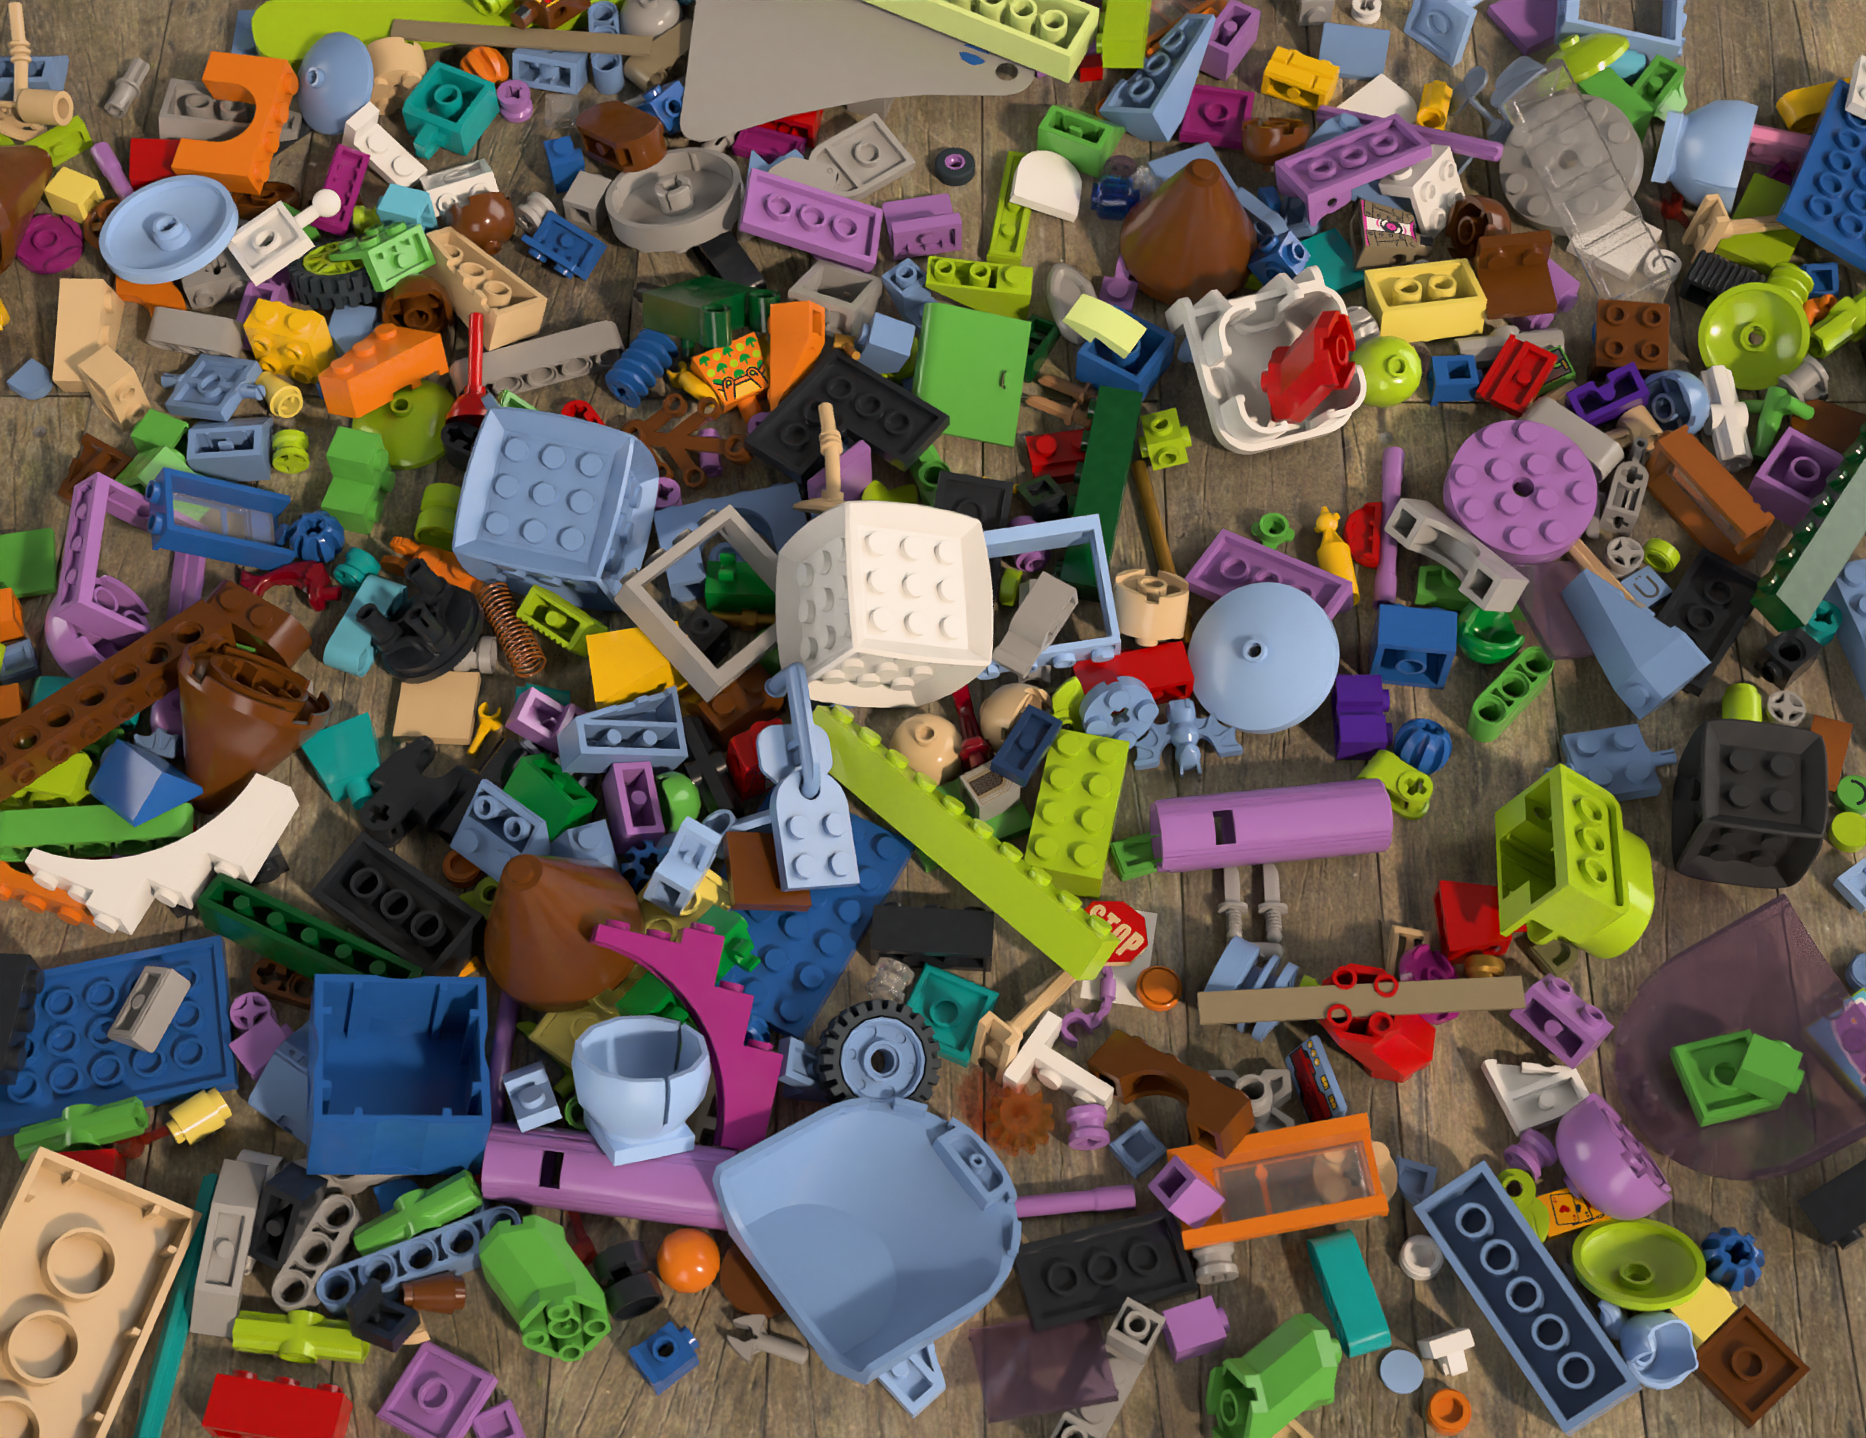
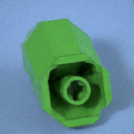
M537 1215L523 1217V1224L511 1226L510 1220L497 1222L478 1243L479 1258L485 1279L521 1328L522 1340L526 1348L553 1358L559 1357L565 1362H572L581 1359L584 1352L591 1351L611 1331L610 1315L604 1292L566 1242L563 1226Z
M1311 1313L1295 1314L1269 1333L1242 1357L1226 1359L1222 1362L1224 1366L1213 1368L1210 1371L1205 1401L1208 1415L1216 1414L1218 1426L1211 1427L1213 1438H1272L1303 1411L1315 1410L1320 1406L1333 1403L1337 1364L1341 1361L1342 1350L1339 1341L1336 1338L1330 1337L1329 1329Z

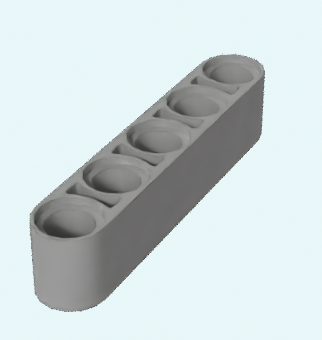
M599 321L483 353L482 386L486 388V395L491 392L495 399H497L499 392L504 389L513 394L522 393L613 368L615 362L621 359L625 348L616 324L612 321ZM468 357L457 360L449 368L457 397L464 394V387L468 385Z

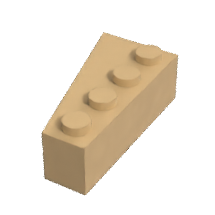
M451 226L425 233L436 264L421 271V273L433 277L445 287L451 299L453 311L468 328L469 315L472 312L483 314V346L488 351L539 334L547 303L546 297Z

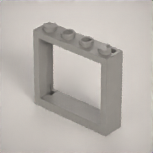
M731 504L719 512L715 509L710 510L697 523L699 527L693 532L689 528L682 531L672 541L674 545L668 551H665L663 547L658 549L646 560L645 563L648 566L641 571L636 567L630 570L619 581L623 586L613 599L707 703L778 646L776 623L717 669L643 587L719 531L776 594L778 556Z

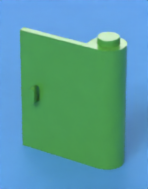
M932 302L924 304L911 393L950 416V425L939 437L948 435L1008 448L1014 447L1032 322L944 303ZM1003 374H1005V375H1004L1003 388H1002Z

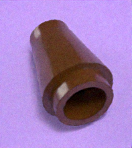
M451 1271L400 1283L399 1304L416 1311L452 1315L454 1310H462L465 1305L466 1288L462 1275H453Z

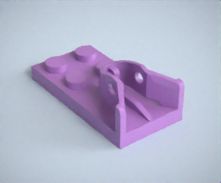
M1395 113L1276 161L1277 189L1281 195L1300 198L1306 204L1308 223L1314 227L1317 226L1316 222L1326 214L1333 213L1345 206L1352 198V189L1373 180L1384 178L1388 174L1408 166H1413L1422 160L1432 157V145L1398 113ZM1331 198H1335V202L1328 206V201Z
M752 168L747 179L739 230L810 252L817 260L821 259L870 274L876 265L883 209Z
M1225 529L1220 531L1184 578L1189 584L1188 589L1190 592L1213 602L1245 585L1259 582H1274L1292 586L1306 593L1326 612L1330 620L1338 613L1350 611L1354 606L1351 581Z

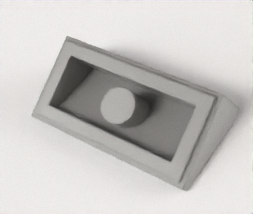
M145 966L111 1026L107 1037L138 1050L153 1053L191 985L190 981L172 968Z

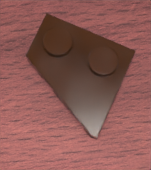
M86 433L81 439V443L84 446L80 458L72 459L68 468L69 474L63 480L57 494L64 504L71 507L74 486L96 472L115 480L133 458Z

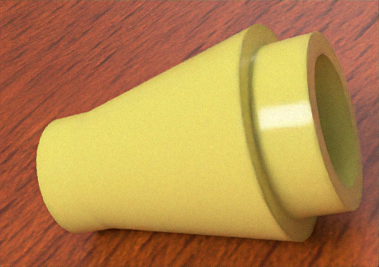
M270 371L262 372L255 381V385H263L265 387L266 395L264 399L274 415L291 418L301 410L303 406L302 394L294 385L280 379Z

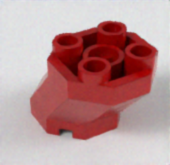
M1338 310L1322 311L1290 346L1276 347L1272 351L1268 362V371L1261 373V388L1264 393H1267L1271 405L1270 415L1273 422L1302 423L1333 390L1348 389L1355 373V361L1348 362V352L1355 351L1356 340L1348 315L1340 314Z
M1349 963L1334 970L1333 974L1323 980L1321 986L1335 985L1339 989L1349 990V988H1353L1356 984L1374 983V990L1382 997H1392L1399 989L1398 981L1392 975L1387 974L1384 969ZM1393 982L1394 990L1389 993L1382 992L1378 987V983ZM1335 1004L1328 1009L1326 1019H1318L1337 1045L1364 1065L1363 1069L1369 1077L1404 1083L1420 1069L1422 1071L1428 1067L1433 1059L1436 1028L1418 1014L1390 1016L1386 1012H1375L1371 1017H1352L1351 1010L1347 1006ZM1336 1009H1341L1346 1012L1347 1018H1332L1331 1013Z

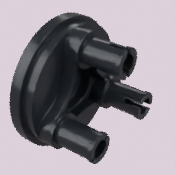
M423 558L411 560L404 569V575L421 592L407 600L393 614L390 620L373 603L365 604L356 613V621L373 637V643L380 649L386 669L397 680L408 684L431 681L457 666L476 644L484 624V610L479 600L470 591L456 585H450L444 577L437 576Z

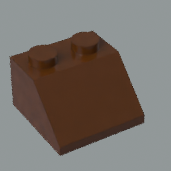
M759 662L708 703L693 687L678 697L679 703L692 717H700L709 737L723 753L728 750L729 740L734 736L750 730L751 726L756 722H768L785 711L783 697L773 698L766 693L765 682L772 677Z

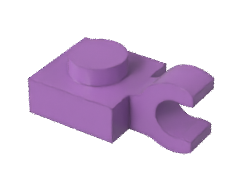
M1121 254L1118 257L1115 278L1104 276L1098 299L1111 306L1116 305L1132 313L1138 292V282L1130 281L1131 273L1128 269L1126 270Z

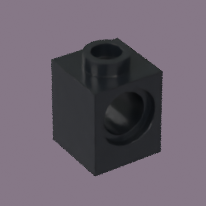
M700 606L679 627L685 634H688V638L714 666L732 649L729 625Z
M1800 627L1783 631L1763 648L1754 668L1760 672L1766 681L1773 683L1781 691H1784L1813 665L1823 646Z

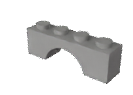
M1400 498L1384 527L1387 533L1407 549L1428 556L1451 570L1462 583L1458 590L1484 611L1511 612L1529 582L1526 577L1429 501Z

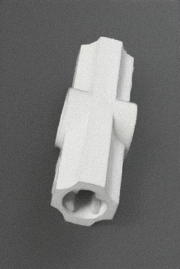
M1725 365L1712 366L1710 369L1702 371L1698 378L1706 387L1710 399V412L1703 425V429L1706 435H1712L1719 463L1728 472H1738L1750 466L1753 460L1746 432L1748 427V409L1745 402H1739L1731 370L1726 369Z

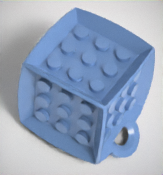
M491 392L485 395L481 400L487 412L477 434L467 465L455 519L452 549L457 560L466 572L478 580L488 584L504 582L508 585L510 591L527 595L531 587L536 584L556 593L576 607L622 612L621 607L613 599L623 586L619 582L621 578L635 567L639 571L641 569L654 516L659 471L652 453L641 440L632 434L566 415L523 408L501 407Z

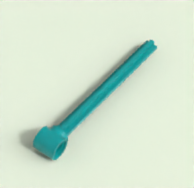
M209 1173L208 1176L203 1175L194 1208L195 1211L202 1213V1216L176 1275L133 1438H161L191 1324L194 1289L211 1204L219 1179L217 1174Z

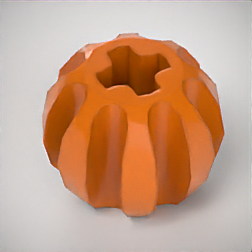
M477 47L469 51L460 62L459 70L493 82L496 93L498 87L503 82L509 80V65L506 58L497 49L492 47Z

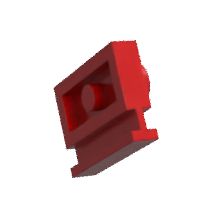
M1510 334L1478 387L1475 398L1485 399L1490 402V405L1520 418L1533 403L1557 363L1558 355L1526 340L1525 342L1518 340L1515 335Z
M1091 428L1025 437V446L1033 479L1049 474L1057 484L1074 482L1077 461L1084 462L1086 452L1080 451L1084 429L1091 430Z

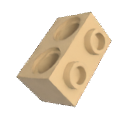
M107 344L78 365L98 409L122 431L126 432L139 420H142L151 408L134 368Z

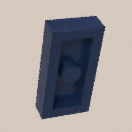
M1028 704L993 758L990 770L1025 788L1061 731L1063 721Z

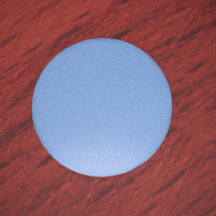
M1395 1350L1388 1353L1382 1360L1380 1377L1384 1385L1391 1391L1398 1394H1408L1415 1391L1422 1383L1424 1369L1421 1361L1413 1353L1406 1350Z

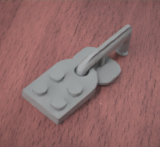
M874 113L819 144L810 154L809 160L789 157L771 167L768 173L860 201L914 170L916 161L881 118ZM744 201L740 204L741 211L736 231L737 238L741 242L748 241L756 236L739 230Z

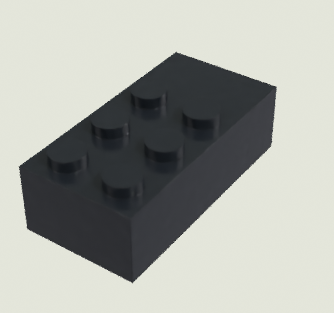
M363 831L310 892L324 911L369 943L424 968L426 976L458 977L461 974L460 972L483 947L487 923L483 914Z

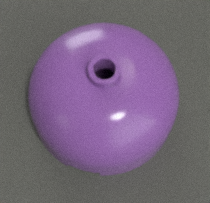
M111 576L96 577L92 602L151 629L145 617L150 611L134 591ZM57 595L54 597L45 617V637L55 661L69 676L77 679L124 649L122 646L54 616Z
M1593 1092L1572 1107L1563 1116L1558 1125L1555 1144L1559 1161L1567 1174L1563 1180L1577 1199L1584 1197L1594 1208L1606 1216L1618 1220H1636L1648 1216L1673 1199L1669 1193L1671 1190L1670 1185L1641 1141H1637L1624 1124H1618L1622 1120L1620 1115L1600 1095Z

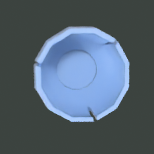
M1715 100L1687 115L1684 114V111L1670 109L1667 114L1651 181L1664 184L1670 181L1690 205L1698 208L1705 195L1719 194L1727 214H1731L1758 106L1741 100Z
M653 1015L617 1016L589 1026L575 1041L571 1061L578 1102L584 1108L583 1124L613 1166L694 1150L695 1135L684 1121L705 1098L711 1074L709 1053L704 1036L685 1023L681 1025V1021Z

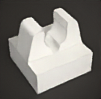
M1454 1328L1417 1341L1422 1357L1437 1359L1443 1375L1450 1374V1376H1454L1468 1371L1463 1350L1475 1346L1470 1329Z

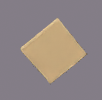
M449 671L436 679L424 683L408 684L402 682L393 730L395 742L411 743L415 739L426 735L434 741V744L471 745L481 685L480 673Z

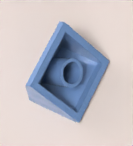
M1324 22L1318 60H1327L1333 65L1340 67L1338 78L1371 82L1381 73L1384 74L1391 31Z

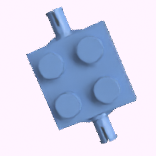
M200 354L192 367L184 373L178 375L166 372L163 374L164 376L161 377L162 386L174 388V392L164 405L171 415L227 422L243 399L263 400V397L266 395L265 387L263 385H254L263 370L255 360Z
M1638 724L1566 734L1562 736L1560 743L1566 758L1565 766L1606 789L1615 797L1617 802L1658 796L1662 786L1655 767L1675 765L1677 762L1676 753H1674L1675 750L1673 748L1651 752L1645 745ZM1554 767L1544 768V775Z

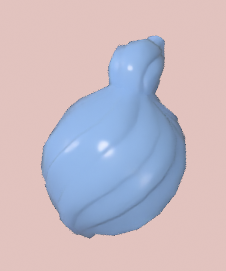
M1603 1299L1598 1302V1307L1601 1309L1599 1325L1607 1336L1619 1340L1622 1359L1639 1383L1655 1390L1670 1389L1681 1383L1690 1373L1697 1370L1699 1365L1696 1359L1697 1352L1693 1346L1691 1329L1686 1322L1673 1314L1663 1311L1643 1312L1628 1319L1619 1307Z

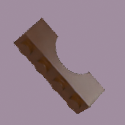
M1116 1029L1087 1061L1089 1073L1114 1088L1113 1099L1124 1105L1136 1099L1152 1095L1167 1096L1182 1102L1188 1108L1186 1119L1191 1141L1225 1160L1255 1126L1251 1099L1238 1088H1229L1216 1081L1209 1073L1203 1070L1197 1071L1183 1064L1171 1053H1162L1149 1046L1139 1036H1130Z

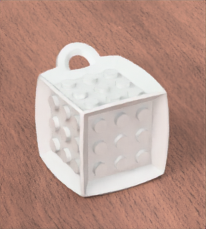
M846 501L809 521L788 540L778 553L776 631L781 670L792 663L800 662L806 670L810 700L857 707H917L948 696L971 682L990 665L993 649V590L987 546L981 522L976 518L953 511L918 504L887 501Z

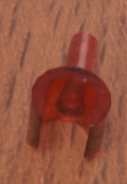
M1673 192L1671 203L1663 198L1661 215L1669 220L1676 219L1687 230L1691 221L1682 211L1684 197L1678 192Z
M165 1125L141 1135L116 1141V1143L122 1145L131 1141V1145L119 1153L126 1159L134 1160L142 1155L146 1145L171 1133Z
M569 1211L568 1215L575 1237L578 1240L576 1244L571 1246V1249L582 1264L587 1267L598 1254L592 1240L584 1230L579 1212Z

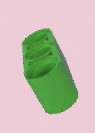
M1539 646L1525 649L1475 700L1467 720L1466 729L1468 734L1474 740L1483 743L1492 742L1498 738L1546 687L1554 668L1555 660L1553 655L1547 649ZM1528 668L1535 669V670H1537L1538 672H1533V671L1529 670ZM1505 692H1510L1516 697L1509 696ZM1481 716H1487L1491 718L1493 721H1487L1483 719Z

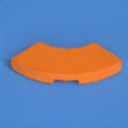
M116 275V294L125 302H134L144 306L150 312L151 318L155 307L188 311L181 292L172 281L160 284H137L123 280Z

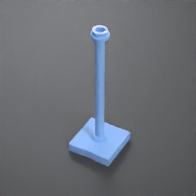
M1414 0L1403 32L1445 63L1454 67L1461 62L1477 13V10L1473 7L1483 0Z

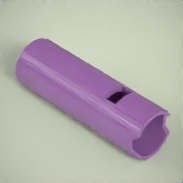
M1378 778L1161 798V800L1154 801L1155 803L1150 805L1149 811L1151 835H1161L1151 838L1154 859L1162 857L1161 862H1156L1158 872L1177 873L1386 852L1392 842L1393 815L1391 801L1384 783ZM1214 817H1221L1222 845H1216Z
M507 1121L506 1123L493 1124L490 1130L483 1159L482 1193L484 1198L502 1203L728 1231L712 1177L717 1165L739 1154V1151L737 1149L694 1144V1150L613 1166L589 1131L542 1125L521 1133L518 1122ZM557 1152H564L560 1185L552 1184Z

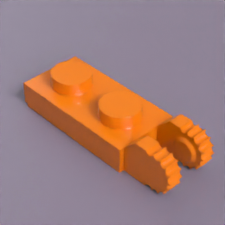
M394 536L390 542V547L395 552L413 559L423 558L437 576L444 577L450 585H456L470 591L477 598L484 582L466 572L453 552L422 543L418 545L411 539ZM383 556L380 565L384 570L406 577L404 569L408 564L407 561L397 556Z

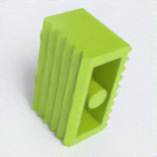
M536 584L531 587L516 612L517 618L522 619L523 622L528 623V625L534 627L540 633L545 634L546 637L562 645L569 652L589 659L586 635L609 631L607 626L564 598Z

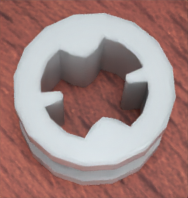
M1353 0L1352 18L1360 24L1368 25L1375 23L1380 17L1381 0Z

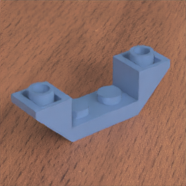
M907 258L881 277L903 321L915 325V333L920 337L924 304L938 302L931 296V289L925 287L927 274Z

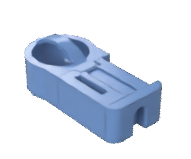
M1239 187L1234 191L1251 219L1260 243L1271 234L1277 236L1288 231L1284 219L1246 189Z

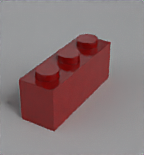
M1162 641L1158 642L1156 646L1138 650L1123 649L1120 655H1114L1113 659L1106 662H1092L1091 659L1081 660L1071 666L1070 678L1073 676L1077 677L1084 695L1103 681H1105L1106 685H1109L1113 682H1119L1117 677L1120 676L1134 677L1141 680L1148 687L1157 705L1169 703V701L1192 698L1195 680L1183 641L1172 643ZM1124 708L1120 711L1114 710L1111 714L1123 712Z
M232 1370L231 1375L216 1373L201 1426L211 1436L219 1438H345L353 1404L345 1393H342L343 1389L332 1384L318 1383L316 1389L301 1387V1383L298 1380L288 1377L277 1376L274 1378V1382L258 1380V1375L249 1371Z

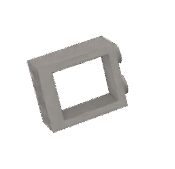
M819 259L788 290L787 303L810 300L825 307L826 336L835 338V333L856 336L862 323L867 324L875 312H878L883 282L882 278ZM844 292L850 293V296H846Z

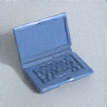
M309 1021L285 1039L275 1050L247 1102V1105L305 1145H307Z

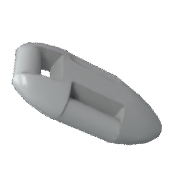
M1064 262L1056 263L1051 268L1046 279L1045 297L1062 336L1069 342L1078 345L1087 340L1062 320L1082 294L1097 298L1091 282L1078 269Z

